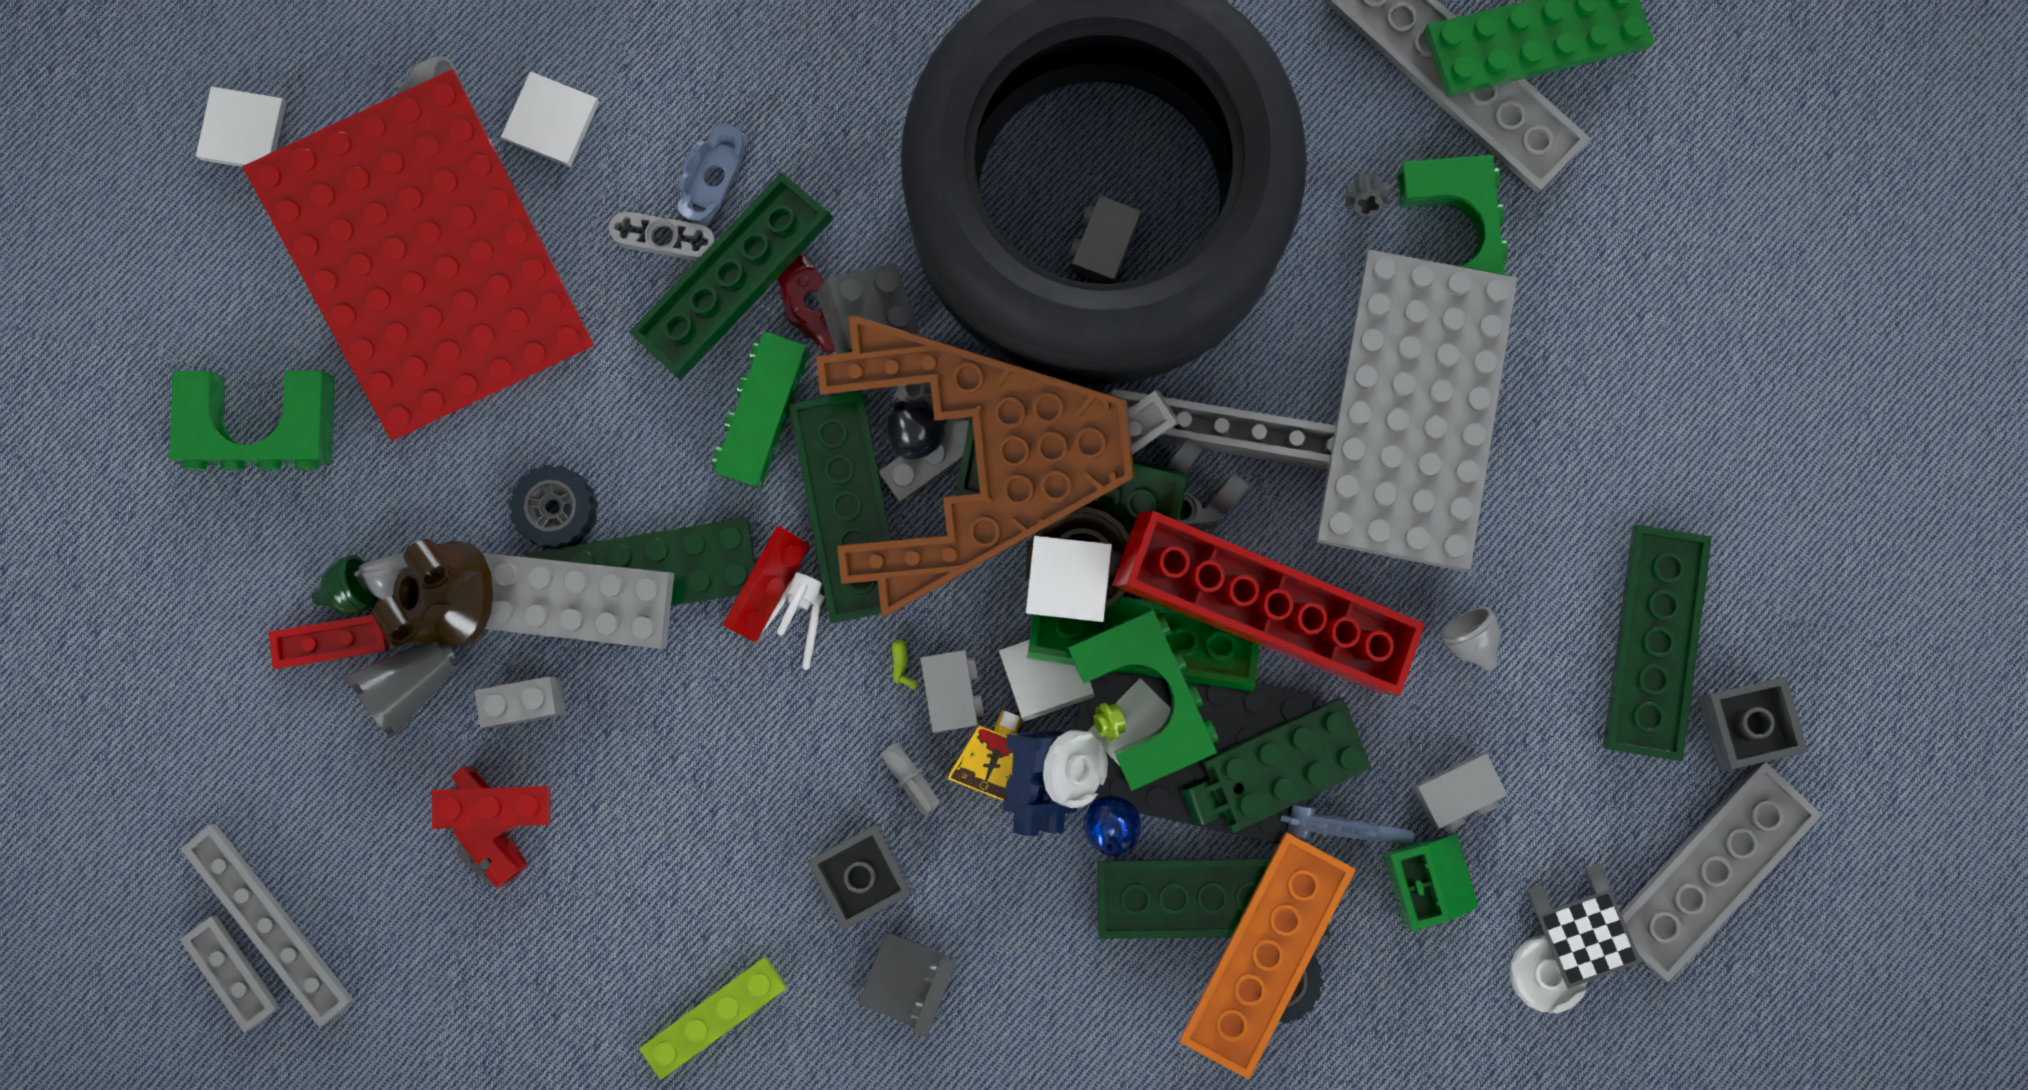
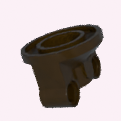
M1083 506L1034 535L1112 544L1105 608L1118 601L1125 592L1120 588L1112 586L1130 536L1123 524L1107 512ZM1034 536L1032 541H1027L1025 579H1030Z
M423 539L414 542L404 552L403 558L408 567L403 568L397 575L393 595L378 602L372 611L373 618L387 642L394 647L405 646L409 643H428L434 641L451 647H462L475 642L485 630L491 614L493 601L491 571L484 555L474 544L463 541H449L444 544H437L433 540Z

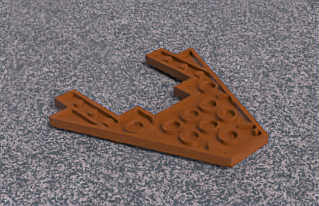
M848 316L852 352L816 356L820 395L931 383L935 421L972 417L980 493L943 497L947 535L837 546L841 584L878 581L882 616L894 613L1135 478L1126 399L860 316Z

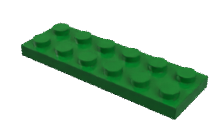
M1528 0L1430 23L1424 29V34L1446 97L1646 50L1654 44L1653 36L1639 0Z
M1121 596L1118 601L1105 608L1103 622L1033 615L1027 654L1029 659L1075 665L1067 648L1068 645L1146 610L1153 609L1156 616L1163 613L1172 632L1166 639L1172 651L1179 649L1188 668V670L1182 672L1186 682L1254 691L1256 686L1258 644L1149 600ZM1127 665L1113 670L1164 678L1158 671L1145 665Z

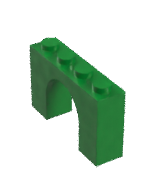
M1493 155L1403 162L1397 171L1400 208L1446 205L1458 209L1472 222L1477 235V248L1473 259L1459 267L1505 275L1504 261L1508 258V244L1505 238H1501L1500 225L1504 222V207L1502 202L1497 201L1496 189L1500 186V170L1498 166L1493 164Z
M322 370L284 371L283 413L278 426L265 439L257 443L242 445L236 443L231 438L225 427V377L212 371H173L169 460L183 464V470L207 471V465H220V469L225 471H244V465H257V469L263 471H281V465H295V470L318 471V465H332L335 377Z
M1153 609L1146 610L1067 646L1083 683L1120 667L1136 664L1155 669L1164 677L1169 686L1171 708L1164 724L1149 736L1114 751L1131 791L1216 754L1217 751L1213 743L1219 741L1211 720L1203 722L1198 711V707L1203 706V702L1194 684L1187 686L1182 672L1188 670L1180 650L1172 651L1166 639L1167 636L1172 634L1163 613L1156 616Z

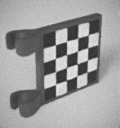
M1600 864L1591 865L1584 870L1594 894L1566 905L1551 909L1547 894L1542 885H1536L1527 890L1529 901L1537 915L1567 989L1641 963V959L1610 889L1604 869Z

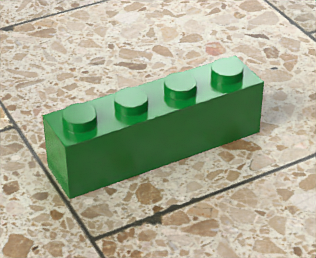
M763 331L761 340L756 339L749 354V361H752L749 374H743L738 384L737 395L740 396L737 408L736 410L731 409L725 421L724 430L728 431L723 445L718 444L712 458V465L716 466L714 473L719 477L762 491L790 411L789 404L793 403L810 354L806 345Z

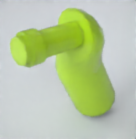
M901 639L895 640L891 645L893 679L897 685L901 682L916 690L919 686L918 681L904 676L908 664L906 642Z

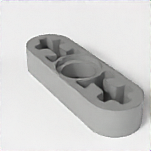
M620 212L609 223L611 237L623 248L697 261L716 241L711 230L704 225L639 213ZM627 222H630L635 230L645 232L646 242L643 243V237L637 233H628L627 238H624L622 233L618 231L619 228L626 227ZM662 227L670 228L673 232L671 242L664 246L655 244L653 241L655 231ZM683 230L684 237L689 240H697L699 235H703L705 241L708 242L707 246L702 245L699 251H695L691 243L681 241L680 231Z

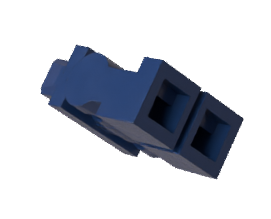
M1042 731L1007 734L1006 749L1013 750L1012 776L1006 784V796L1008 799L1003 800V811L1014 813L1013 833L1024 836H1038L1039 831L1062 833L1064 832L1065 813L1077 812V808L1062 806L1053 801L1045 789L1043 779L1044 761L1049 748L1058 736L1065 732Z

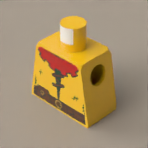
M1001 710L994 730L979 725L951 770L948 779L1002 801L1008 799L1006 796V784L1012 776L1013 750L1006 749L1007 734L1017 733L1022 717Z

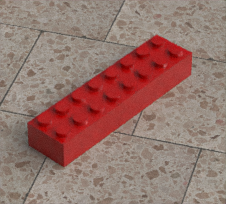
M1155 511L1138 513L1112 586L1379 694L1401 696L1425 623Z

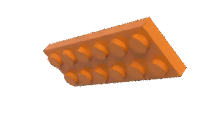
M1285 832L1179 1038V1042L1249 1080L1356 869Z

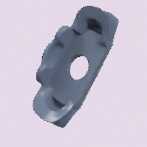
M725 123L717 124L712 128L707 141H699L694 151L685 159L682 166V176L678 185L682 194L677 202V209L680 216L686 222L707 226L719 211L742 162L748 136L738 128ZM716 167L723 169L724 179L719 185L709 186L706 184L705 177L710 169Z

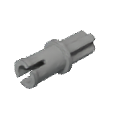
M900 742L893 744L880 754V758L884 760L898 780L897 787L899 789L903 787L921 814L930 813L940 804L939 799L921 775L923 772L922 768H916L901 747Z

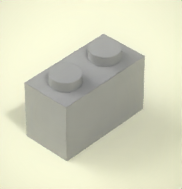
M1099 195L1096 205L1089 204L1084 214L1081 225L1086 226V230L1082 240L1075 238L1070 249L1068 259L1073 261L1072 273L1101 284H1115L1139 225L1141 211Z
M966 650L920 657L932 732L939 733L979 726L978 718L985 717L981 694H973L971 680L978 679L975 657L967 658Z
M548 676L474 690L480 728H498L566 715L561 679L558 677Z
M1478 753L1411 786L1430 826L1437 829L1443 827L1445 832L1465 824L1464 816L1475 811L1482 815L1500 806L1498 800L1508 795L1487 753Z

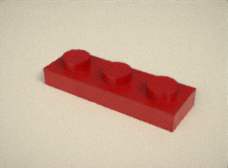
M776 526L722 625L756 643L810 544L789 531Z
M373 615L268 632L273 669H285L389 651V643L374 620Z
M551 786L432 790V829L551 825Z

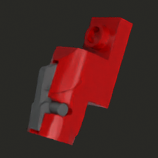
M473 766L461 767L451 776L457 784L454 789L490 788ZM517 826L453 828L455 837L460 843L457 852L458 858L491 887L501 888L528 866L513 839L505 837Z

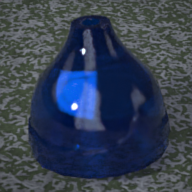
M1107 796L1099 798L1089 806L1084 815L1083 827L1088 843L1096 851L1104 855L1116 856L1127 852L1129 849H1133L1140 836L1142 822L1138 810L1131 802L1121 797Z

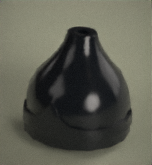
M898 401L893 406V412L887 423V439L899 456L906 459L926 457L935 451L943 441L945 434L943 420L935 421L933 409L926 404Z

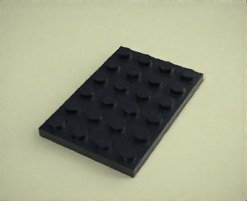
M1111 671L1091 680L1090 683L1095 697L1080 703L1075 730L1087 732L1094 725L1095 707L1101 706L1102 703H1107L1108 705L1116 703L1140 678L1171 708V693L1164 678ZM1186 682L1187 686L1192 684L1196 686L1202 699L1203 706L1198 707V711L1203 722L1210 719L1215 728L1219 741L1213 744L1217 753L1312 710L1314 695L1256 683L1254 691ZM1107 754V777L1104 784L1098 786L1095 791L1098 795L1090 803L1195 825L1181 788L1194 780L1209 777L1202 763L1203 759L1131 791L1121 767ZM1238 783L1233 788L1235 793L1239 790ZM1292 806L1232 834L1279 844L1289 825L1288 822L1281 821V817L1284 814L1291 815ZM1224 814L1209 823L1195 825L1231 833Z

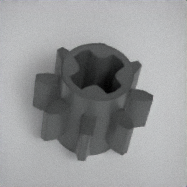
M1375 171L1373 174L1358 172L1357 178L1353 183L1345 184L1346 194L1348 195L1345 197L1346 209L1355 207L1358 219L1362 216L1377 218V214L1381 211L1382 207L1389 208L1390 203L1387 195L1390 193V185L1388 181L1380 183L1378 172Z

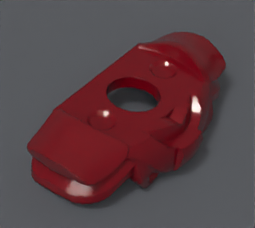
M801 253L777 278L781 287L780 296L785 307L784 313L790 324L799 329L806 339L811 337L821 351L833 353L835 348L822 309L818 311L809 310L803 301L807 293L818 291L824 281L816 267L804 253Z

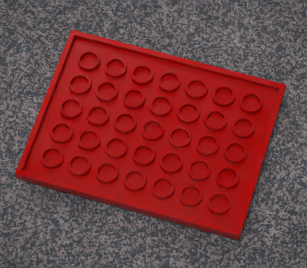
M455 69L444 72L242 166L391 441L595 345Z

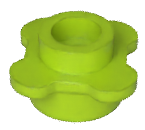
M1102 703L1101 706L1095 707L1096 714L1093 716V721L1101 737L1104 736L1108 742H1112L1113 739H1119V734L1126 732V722L1118 705L1115 703L1111 705Z

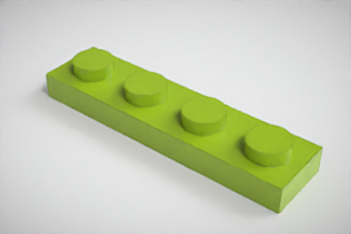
M765 956L640 1047L639 1050L659 1079L662 1080L783 992L788 986L767 956Z

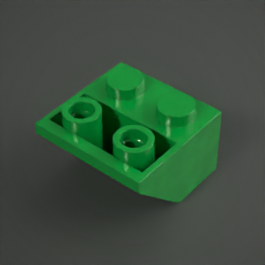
M1456 832L1383 852L1405 928L1416 931L1441 924L1479 907Z

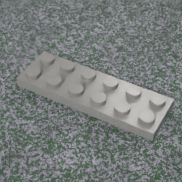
M482 553L491 571L493 585L492 610L485 629L666 649L674 573Z
M1767 762L1758 763L1621 911L1640 959L1667 983L1822 816L1812 804Z

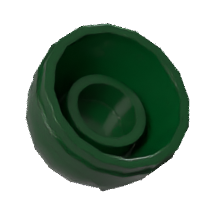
M351 555L331 564L322 575L318 588L312 593L313 602L318 606H328L343 613L361 612L374 606L378 597L370 592L360 575L359 566L366 562L358 556Z

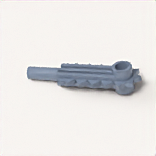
M1304 804L1292 805L1291 815L1284 814L1281 817V821L1289 823L1288 833L1298 838L1310 839L1311 832L1404 845H1412L1414 840L1413 830L1315 814V807Z

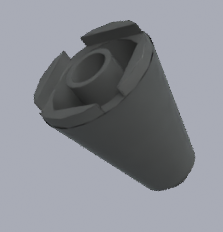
M436 641L422 643L352 672L344 679L358 694L357 697L381 729L385 730L387 736L391 738L399 733L456 670L452 663L458 658L447 645L441 643L438 645Z

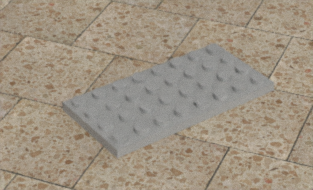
M1368 249L1365 256L1316 543L1463 572L1471 570L1517 278Z

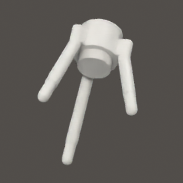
M796 572L762 633L767 629L786 601L790 604L777 630L779 636L785 633L797 607L808 610L811 604L812 611L802 665L804 670H808L813 654L820 608L825 596L820 594L823 586L821 582Z

